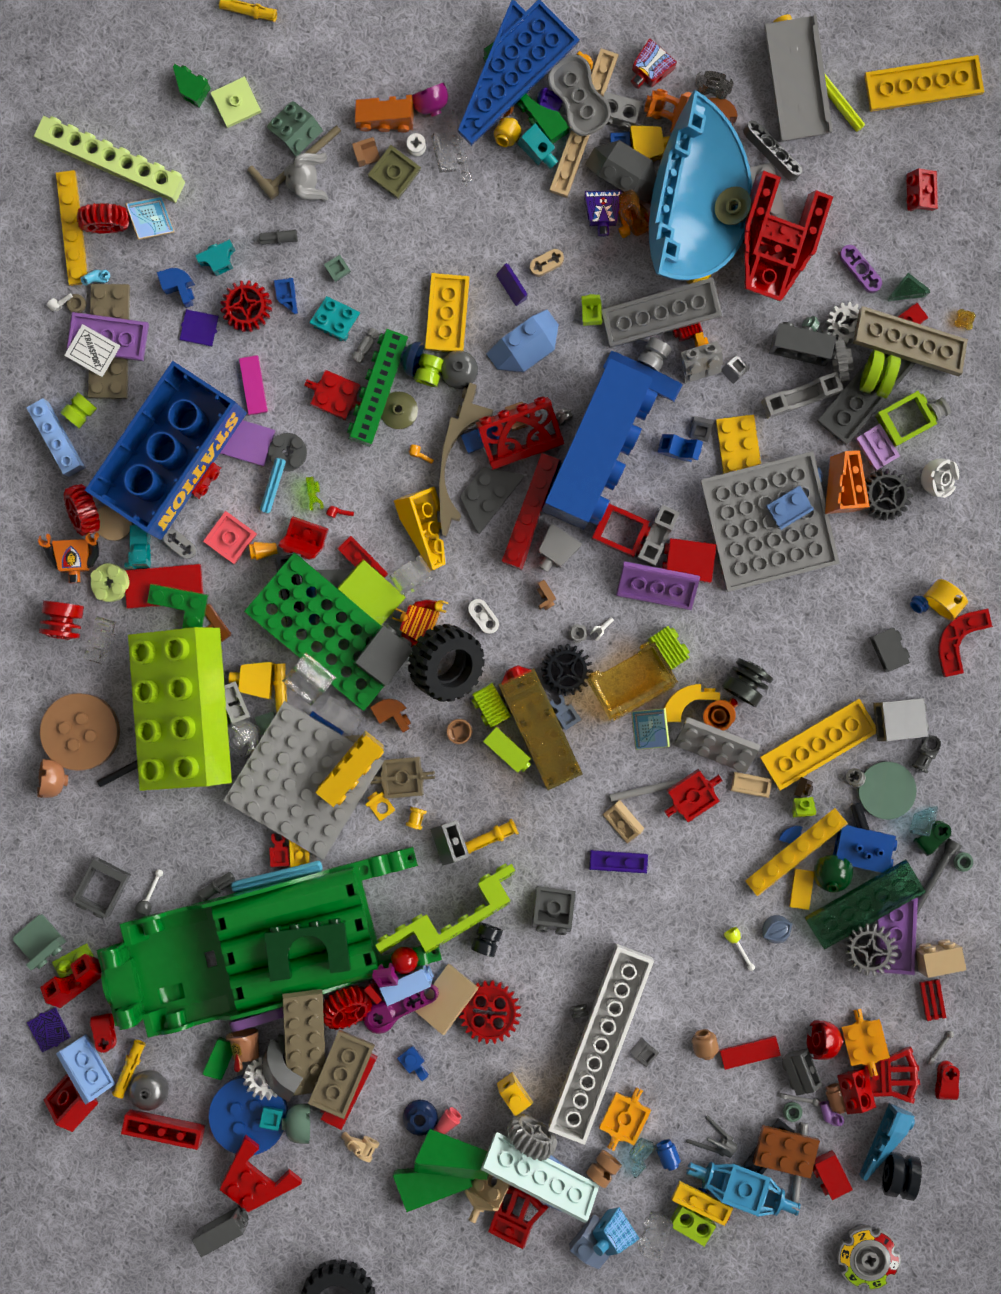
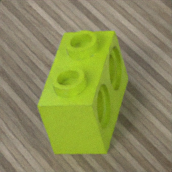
M680 1204L669 1220L670 1226L704 1247L716 1228L713 1220ZM683 1214L690 1215L689 1219L685 1221L681 1220L680 1217ZM699 1224L707 1225L704 1230L697 1229Z

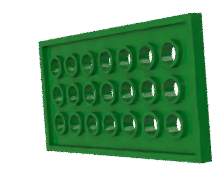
M294 552L244 612L359 709L364 711L384 686L353 664V655L357 651L362 652L366 646V639L373 637L381 625ZM298 574L301 576L302 583L300 585L292 583L291 577ZM308 587L316 589L317 595L314 598L307 596L306 590ZM281 589L289 591L290 596L287 600L280 599L279 591ZM327 599L331 602L330 610L322 609L321 602ZM296 602L304 604L303 612L298 613L294 610ZM268 604H274L277 607L276 614L270 615L267 613L266 607ZM338 612L345 613L346 621L344 623H339L336 620ZM311 614H316L319 617L317 625L309 623V616ZM288 616L291 618L292 625L290 627H284L281 624L283 617ZM357 624L360 626L361 633L359 635L351 633L352 625ZM325 627L333 628L334 635L331 638L324 635ZM298 629H304L307 632V637L304 640L297 638L296 632ZM341 639H346L349 643V647L346 650H341L338 646ZM314 641H318L322 645V649L318 653L313 652L311 649V644ZM328 654L336 656L337 660L334 665H329L326 662ZM348 666L351 669L349 677L341 675L342 667ZM360 678L366 682V686L362 690L356 687V681Z

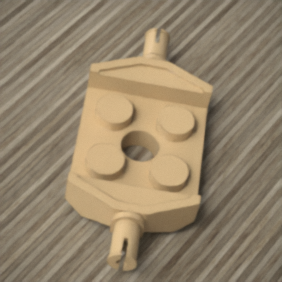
M490 1174L487 1180L474 1179L470 1190L466 1189L464 1191L473 1206L468 1220L476 1223L480 1212L498 1211L510 1184L497 1178V1183L493 1187L491 1180L494 1176Z

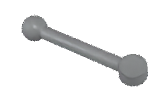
M953 1031L946 1033V1038L927 1061L929 1065L934 1063L935 1058L948 1040L954 1037Z
M780 1093V1098L812 1103L814 1106H818L820 1103L817 1098L812 1100Z

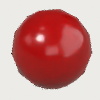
M410 947L396 949L391 957L395 971L401 974H409L415 970L418 964L417 953Z

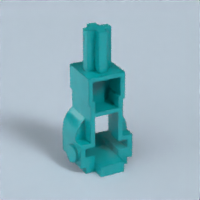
M130 525V552H128V562H125L124 567L132 570L136 568H150V534L136 525Z

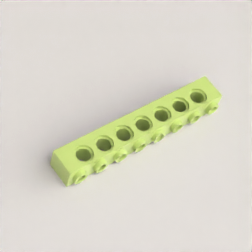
M53 116L50 118L42 117L34 134L39 143L172 202H177L185 185V181L179 172L174 170L169 172L161 164L156 162L151 164L147 162L145 157L141 155L133 156L130 154V151L123 147L115 148L107 140H97L89 132L81 133L75 126L71 124L63 125L59 119ZM63 132L60 138H56L57 133ZM75 140H80L78 145L73 146ZM97 147V151L91 154L90 150ZM110 155H115L112 161H107ZM127 163H132L130 168L124 169ZM149 170V174L147 176H141L143 171ZM161 178H167L164 184H159Z

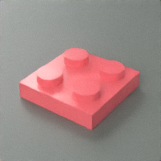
M225 511L203 542L227 560L236 564L257 533Z

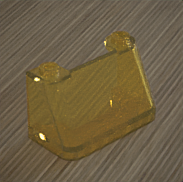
M648 641L642 644L637 654L605 672L597 670L588 675L589 679H587V682L610 723L677 686L678 681L655 642L650 644Z

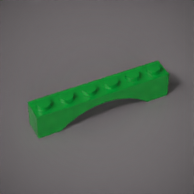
M494 42L484 48L483 60L485 63ZM527 93L516 103L522 113L526 112L529 116L528 121L531 126L536 124L552 144L569 133L570 127L558 111L539 105Z

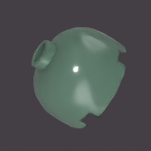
M296 1104L287 1111L286 1118H282V1130H285L287 1138L294 1143L309 1144L310 1104Z

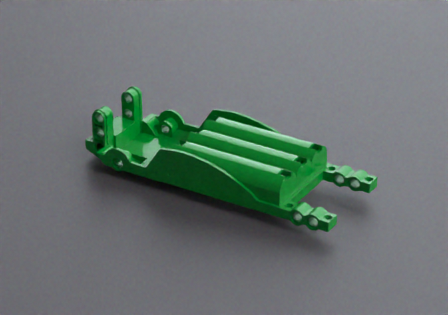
M414 847L328 868L318 873L244 890L119 924L124 942L96 950L102 971V987L105 998L111 1007L115 1026L119 1027V1030H125L138 1025L143 1020L148 1038L167 1035L214 1020H234L283 1007L282 994L322 989L323 994L357 982L372 979L373 970H378L379 965L382 964L385 969L389 968V963H392L391 957L393 952L380 954L376 947V944H378L362 880L418 866ZM353 884L354 892L347 893L346 885ZM333 918H340L341 921L346 922L351 962L350 971L330 973L328 952L324 943L316 937L304 936L295 940L290 948L291 979L270 982L264 934L266 931H269V927L281 926V929L289 928L290 924L301 923V926H308L309 922L321 921L322 924L329 923L328 920ZM361 918L363 926H359L357 931L355 920ZM422 946L412 948L418 956L416 967L442 960L439 947L434 949L436 953L431 951L428 954L425 953ZM214 950L217 965L208 967L205 952ZM370 953L371 959L365 964L363 954Z

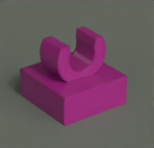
M389 963V968L385 969L381 964L378 970H373L372 977L379 988L398 985V977L395 974L392 963Z

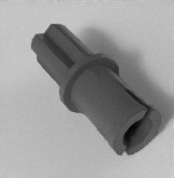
M278 229L277 232L260 233L259 241L262 245L275 243L281 245V243L298 242L297 230L279 231Z
M228 872L216 881L212 880L211 884L198 891L200 898L206 901L216 893L220 894L221 890L236 881L235 877L231 872Z

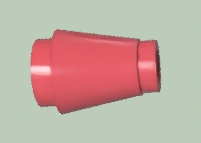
M453 1107L446 1109L434 1131L446 1134L460 1124L461 1114Z

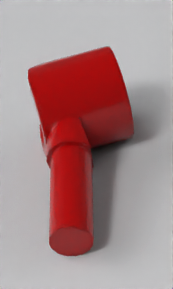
M330 506L326 512V515L332 518H336L337 513L354 516L353 511L342 510L335 506Z

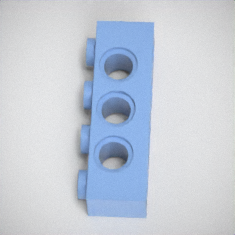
M42 398L26 407L62 473L70 477L83 470L85 466L50 403Z

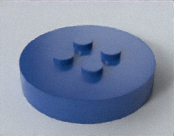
M240 1075L226 1082L214 1096L209 1109V1124L213 1136L226 1150L236 1154L244 1136L247 1135L259 1144V1150L254 1154L257 1155L270 1149L280 1139L284 1132L282 1130V1118H286L288 1106L286 1100L280 1096L275 1098L272 1095L270 1100L266 1096L262 1100H260V1095L253 1097L254 1092H247L249 1086L243 1084L245 1078H243V1075ZM264 1106L283 1110L278 1131L259 1127Z

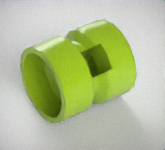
M422 353L418 363L420 368L416 370L414 381L430 387H437L440 380L438 373L442 371L444 360L434 355Z
M77 392L71 399L72 404H67L60 413L80 429L86 422V416H91L97 408Z

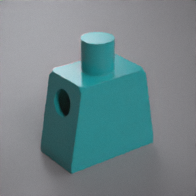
M536 124L528 129L519 139L517 145L537 165L544 162L549 169H552L559 162L552 155L555 149L554 145Z

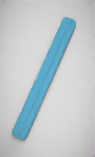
M315 861L238 880L232 883L231 887L233 892L236 893L318 873L323 870L321 861Z

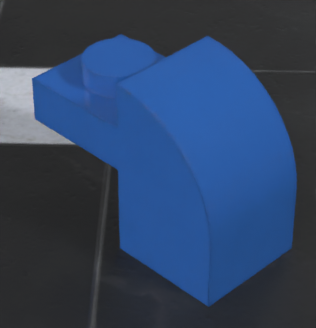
M169 268L157 272L162 290L166 295L179 291L186 308L194 306L192 300L195 299L192 289H188V287L195 284L185 271L179 268Z
M662 434L657 452L671 458L692 462V460L699 459L703 442L698 439H684L675 434Z

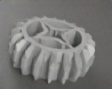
M866 923L865 930L862 925H859L858 930L860 932L855 929L851 931L855 937L847 936V939L851 941L845 943V946L850 948L845 950V954H851L847 961H855L851 965L852 968H855L857 965L860 966L858 973L866 969V976L869 975L870 970H872L873 976L877 975V970L884 974L883 967L890 970L891 967L888 962L895 964L896 961L891 957L898 956V953L892 951L898 949V945H891L896 940L895 937L889 939L888 936H890L891 932L888 931L884 934V926L880 930H876V923H874L873 929H870V924ZM871 934L868 943H856L861 936ZM877 936L885 942L887 950L877 945ZM873 940V949L877 952H873V954L870 957L869 950L866 949V946L869 948ZM856 950L865 954L866 963L859 959ZM875 956H887L883 962L872 965Z
M522 1114L516 1115L508 1124L507 1138L510 1140V1144L514 1145L515 1149H518L521 1154L523 1153L533 1160L538 1159L542 1161L550 1158L555 1152L558 1143L556 1136L553 1132L548 1131V1126L544 1125L542 1121L540 1122L530 1115Z

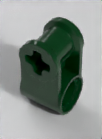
M935 821L926 830L921 832V836L915 838L913 842L926 856H929L951 836V827L943 821ZM939 827H942V828H943V829H942V830L944 831L943 834H940V833H939V830H938Z

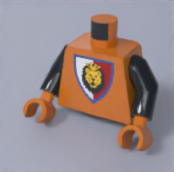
M89 532L85 539L52 541V543H50L51 535L46 534L47 541L42 540L40 535L38 543L43 547L47 558L55 569L62 573L68 572L69 583H81L80 572L90 571V568L94 566L99 557L97 542L99 533L96 532L94 538L89 535Z

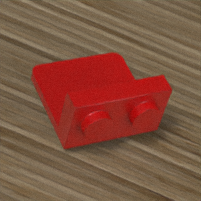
M293 516L290 520L287 534L279 542L278 546L287 553L295 552L301 554L302 558L314 559L323 550L329 529Z

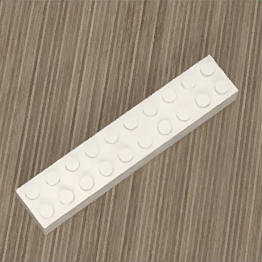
M619 944L615 945L549 1120L548 1131L581 1144H586L654 963L652 957Z

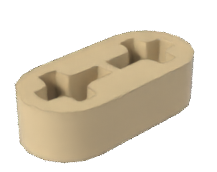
M553 249L535 258L530 264L531 273L536 277H540L560 267L564 261L563 253L558 249ZM553 254H555V256H560L558 259V263H556L555 261L548 263V261L552 259ZM536 263L539 265L546 264L542 266V271L534 270Z

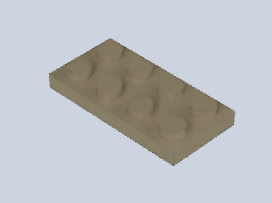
M339 1029L308 1104L344 1119L375 1044Z

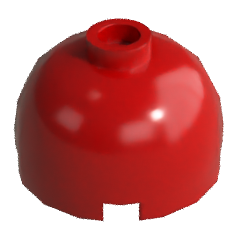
M814 1020L810 1024L812 1026L811 1037L807 1033V1048L810 1054H813V1059L829 1060L840 1051L843 1038L838 1027L831 1022Z

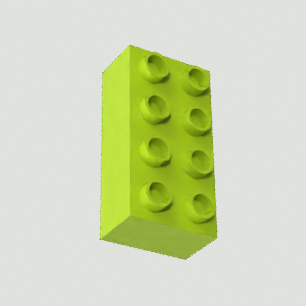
M193 627L129 634L128 645L139 790L204 787L232 783L220 628Z

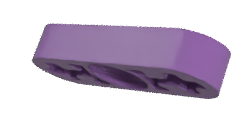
M844 246L839 255L841 261L868 293L877 292L882 286V280L855 246ZM846 251H847V252H850V251L853 252L852 258H853L854 260H855L856 258L859 259L858 261H856V262L853 264V266L850 264V263L853 262L852 258H851V257H847V258L845 257ZM861 264L865 267L866 271L864 274L856 272L855 268L857 265ZM870 273L871 275L868 278L871 281L875 280L877 282L875 285L876 288L874 286L869 287L870 281L868 280V278H866L865 280H863L862 278L866 277V275Z
M283 1007L262 1012L259 1015L232 1020L229 1022L231 1032L283 1018Z

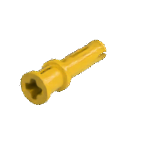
M511 818L509 822L500 826L495 825L493 830L465 842L470 854L493 842H502L504 838L513 834L517 835L519 832Z

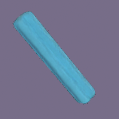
M276 458L260 507V511L264 513L271 512L286 463L284 459Z

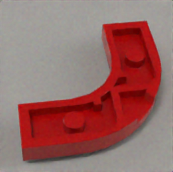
M988 608L962 614L951 621L943 630L938 644V656L943 677L964 673L959 648L961 641L967 634L973 631L993 627Z

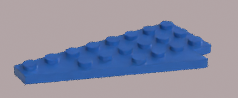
M515 0L510 2L458 128V133L471 146L579 43L580 39L541 0H537L527 11Z

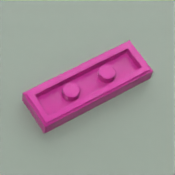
M259 356L239 358L248 415L267 413L268 409Z

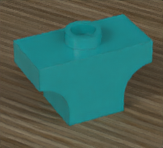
M230 239L221 244L210 245L207 248L208 250L195 255L201 267H211L216 276L234 269L230 258L236 250Z

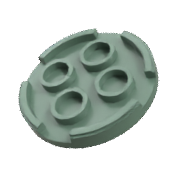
M884 761L876 763L864 771L866 780L861 787H858V796L862 806L868 813L881 819H895L910 810L916 799L917 789L912 774L904 766Z

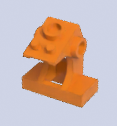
M652 90L651 96L647 95L644 112H647V117L660 119L662 116L671 120L670 132L672 133L692 93L686 92L678 99L668 95L666 90ZM666 102L675 105L673 113L664 110Z

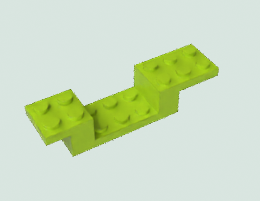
M505 863L498 867L495 871L496 873L492 876L488 873L479 879L477 888L488 906H485V904L480 905L474 909L475 913L468 916L466 914L460 917L457 921L458 924L453 927L449 924L442 928L441 934L437 933L427 914L425 916L419 914L411 919L413 923L408 926L402 924L395 929L396 933L388 936L386 934L377 940L379 943L376 944L378 951L382 954L415 934L423 950L428 954L508 906L511 900L502 887L501 882L514 875L516 870L513 865L507 866Z

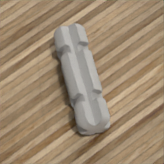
M370 328L367 333L368 336L364 337L357 348L358 351H355L352 355V359L357 363L363 361L364 355H367L375 343L374 340H377L380 333L376 329Z

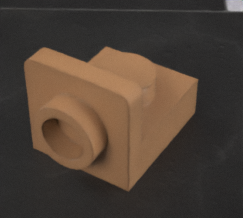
M542 580L538 583L539 588L537 591L542 599L546 597L547 601L538 607L540 610L544 608L546 611L555 605L553 601L556 600V597L546 581Z

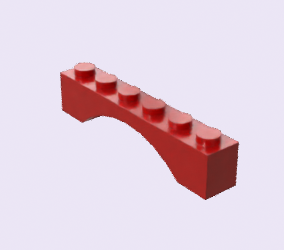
M541 453L502 558L504 564L519 570L523 569L540 514L561 467L560 459Z

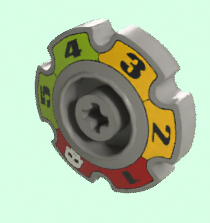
M869 1225L857 1226L848 1231L849 1238L847 1240H840L836 1253L837 1262L839 1265H843L840 1272L846 1281L858 1289L860 1286L865 1285L868 1291H876L889 1285L888 1278L890 1276L896 1277L901 1263L899 1252L894 1251L895 1247H897L894 1239L882 1228L878 1227L875 1231H872Z

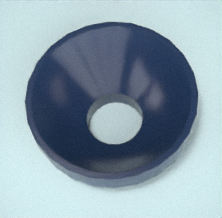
M413 342L405 346L401 354L400 365H402L405 373L412 377L415 376L416 370L419 369L420 356L424 353V344L421 342Z
M426 1100L412 1101L406 1106L403 1113L404 1126L410 1133L417 1136L428 1134L430 1129L433 1130L438 1121L436 1108ZM423 1115L426 1122L420 1126L415 1124V1116Z

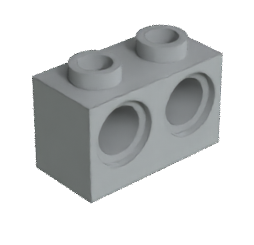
M605 92L603 97L608 101L610 107L615 110L611 113V117L606 125L616 124L623 130H630V126L636 125L641 101ZM629 112L633 117L626 118L623 114Z
M236 681L224 685L229 726L233 727L248 721L250 715Z

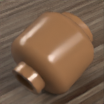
M702 1029L693 1036L692 1045L695 1055L704 1060L714 1058L719 1051L716 1035L708 1029Z

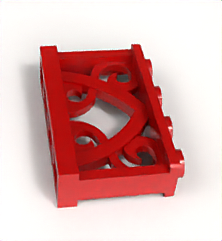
M544 396L534 399V402L529 404L521 403L515 409L502 410L493 417H482L479 419V422H476L492 470L565 444L551 400ZM544 409L548 415L546 420L540 424L539 421L542 419V414L535 416V412ZM516 421L533 427L526 437V444L521 445L516 439L507 438L510 429ZM550 421L555 432L551 435L544 428ZM497 426V431L492 432V434L499 436V438H489L486 434L487 429ZM538 431L539 433H536L535 436H538L539 438L533 441L531 437L535 432ZM506 442L514 443V444H515V447L512 448V449H508V446H509L510 444H505V443H506ZM488 443L497 444V454L492 456Z

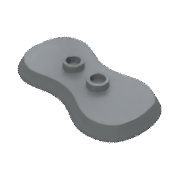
M574 54L562 58L548 72V85L563 101L570 129L577 135H591L608 123L611 117L610 105L596 91L592 83L590 65L584 57Z

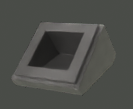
M736 355L721 370L734 384L750 368Z
M694 416L689 438L708 442L713 420Z
M643 1038L630 1050L633 1057L646 1067L659 1054Z

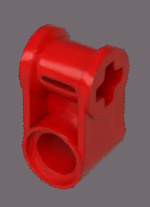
M112 1013L91 1016L90 1026L93 1032L95 1048L101 1053L108 1052L117 1043ZM103 1040L108 1041L109 1045L103 1044Z
M942 1061L938 1065L937 1082L935 1084V1096L937 1099L958 1100L960 1071L950 1061Z

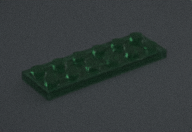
M905 859L804 918L825 950L850 936L852 931L855 930L857 932L858 927L864 928L867 923H873L926 893Z

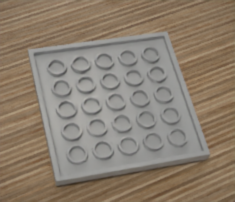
M813 451L700 480L727 592L839 564L829 516L825 514L826 503ZM801 486L814 510L780 530L766 505L795 487Z
M284 701L223 801L324 860L384 760L381 758L375 760L371 764L370 770L365 775L362 774L358 779L359 783L353 790H348L345 794L347 796L340 805L336 804L333 808L317 795L315 791L353 746L354 742Z

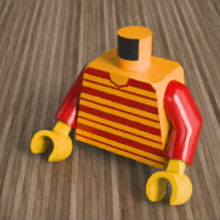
M427 599L409 605L407 612L396 608L392 619L402 623L399 629L402 631L401 637L412 643L411 647L416 645L417 639L420 636H424L425 631L428 629L433 630L440 612H447L442 610L443 604H448V602Z

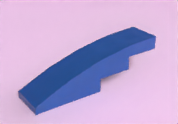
M612 350L603 366L605 369L611 358L653 377L649 389L673 402L683 386L682 383Z

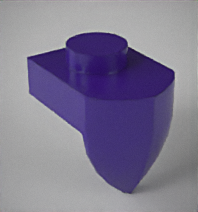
M545 87L537 93V103L554 111H560L563 101L553 91Z

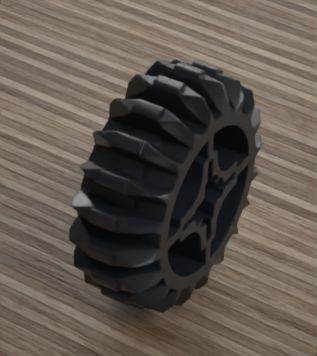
M569 644L566 645V650H563L562 645H559V652L552 648L551 650L554 655L551 656L547 653L546 656L550 660L542 661V663L547 664V668L541 667V671H547V674L542 675V678H549L545 685L552 683L553 686L550 690L553 691L557 687L556 694L558 695L561 693V690H564V696L568 695V690H571V694L575 695V688L582 692L580 685L582 684L584 687H587L588 684L584 680L592 679L590 676H586L587 673H593L592 669H587V666L592 665V662H585L589 656H581L584 652L583 649L577 653V646H574L572 651L569 650ZM563 654L574 656L569 663H563L557 659L558 656ZM578 660L583 667L582 677L578 676L574 671V666ZM573 662L570 668L573 675H568L567 673V676L564 675L560 678L564 670L559 664L562 666L566 665L567 667V665ZM552 663L560 670L556 680L551 675ZM565 677H571L577 682L572 686L560 685Z

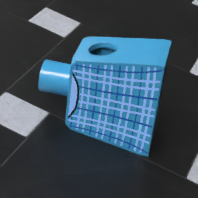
M620 1207L607 1210L593 1230V1235L597 1240L593 1249L599 1256H602L604 1253L607 1256L616 1255L640 1239Z

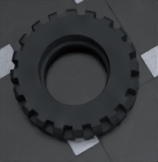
M443 624L442 626H434L433 630L428 629L424 632V636H420L417 639V644L413 645L411 649L413 651L412 655L409 654L408 661L410 664L408 665V672L411 673L410 678L418 689L440 702L455 701V698L460 699L464 697L465 693L469 694L472 691L471 688L478 684V678L482 676V667L484 666L485 659L482 658L484 657V651L481 648V644L474 636L455 625ZM455 650V660L451 668L446 673L437 676V669L441 659L448 652Z
M336 1259L330 1260L328 1265L325 1262L320 1264L318 1269H314L310 1273V1276L307 1277L301 1294H321L324 1289L331 1286L344 1287L352 1294H375V1287H372L373 1281L371 1277H366V1271L363 1268L357 1269L358 1264L352 1262L349 1265L346 1264L347 1260L341 1259L340 1263H336Z

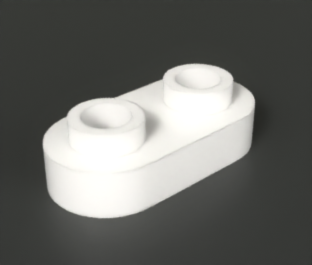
M473 600L468 607L470 615L483 632L487 634L495 633L499 628L497 617L483 600ZM477 605L482 607V611L479 613L474 610ZM492 621L493 627H486V622Z

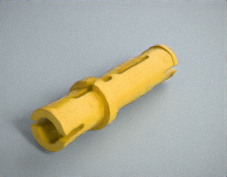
M239 0L219 1V8L249 15L257 20L260 18L275 22L277 19V9L266 8L258 3L250 4Z
M286 663L273 664L276 713L283 702H287L286 684H288V681H286L285 673Z
M137 1039L134 1040L129 1055L125 1057L126 1062L112 1092L113 1096L124 1098L135 1068L140 1064V1056L146 1046L145 1042Z

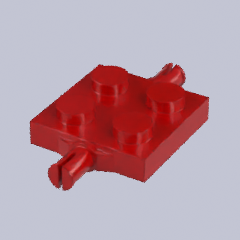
M325 370L322 379L318 383L307 379L304 384L305 387L314 390V397L310 406L345 421L349 412L355 408L356 404L360 405V402L357 401V394L361 385L328 370Z
M699 769L695 770L666 790L672 798L673 805L664 810L669 818L678 811L687 822H690L720 802L713 787L723 780L719 774L708 780Z

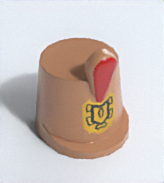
M243 1029L226 1035V1040L230 1042L235 1061V1072L243 1070L242 1062L253 1061L259 1058L258 1029Z

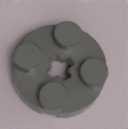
M282 433L275 436L270 443L269 458L273 465L276 458L284 459L286 463L283 471H294L306 461L307 447L296 434ZM287 447H290V450L293 451V454H290L289 457H286L283 453V450H286Z

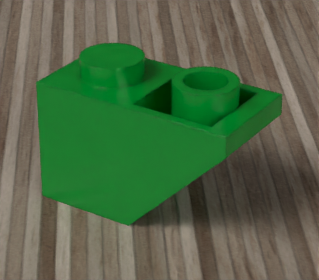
M174 64L173 69L182 98L200 108L211 89L208 80L202 75L198 74L196 76L192 74V71L184 65L180 67Z

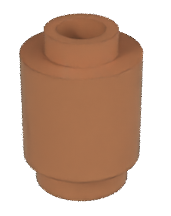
M839 1082L828 1085L825 1094L831 1110L837 1112V1114L846 1112Z

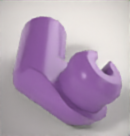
M828 1101L819 1103L825 1122L833 1126H842L844 1124V1118L831 1110Z

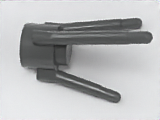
M707 1115L705 1118L725 1139L721 1138L718 1142L707 1137V1141L716 1145L717 1148L687 1139L686 1142L731 1158L737 1149V1144L733 1142V1137L728 1135Z

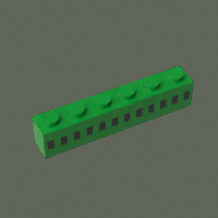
M386 329L384 334L380 333L377 344H380L379 350L374 351L371 362H374L373 367L368 369L365 377L368 380L366 387L362 386L359 394L362 400L360 405L356 404L353 415L356 416L354 423L350 422L347 433L350 434L349 440L368 447L372 445L408 336Z

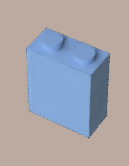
M419 966L409 974H398L397 986L380 987L387 1006L431 987L434 975L430 966Z

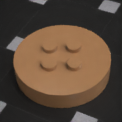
M70 694L56 700L45 712L40 726V739L44 751L51 760L56 761L63 768L69 770H87L100 766L112 756L120 738V725L116 713L106 701L91 694Z

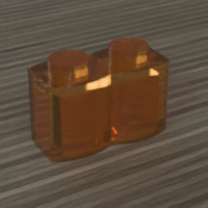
M631 189L620 194L619 212L621 217L628 222L630 231L637 237L648 232V211L640 204L638 195Z

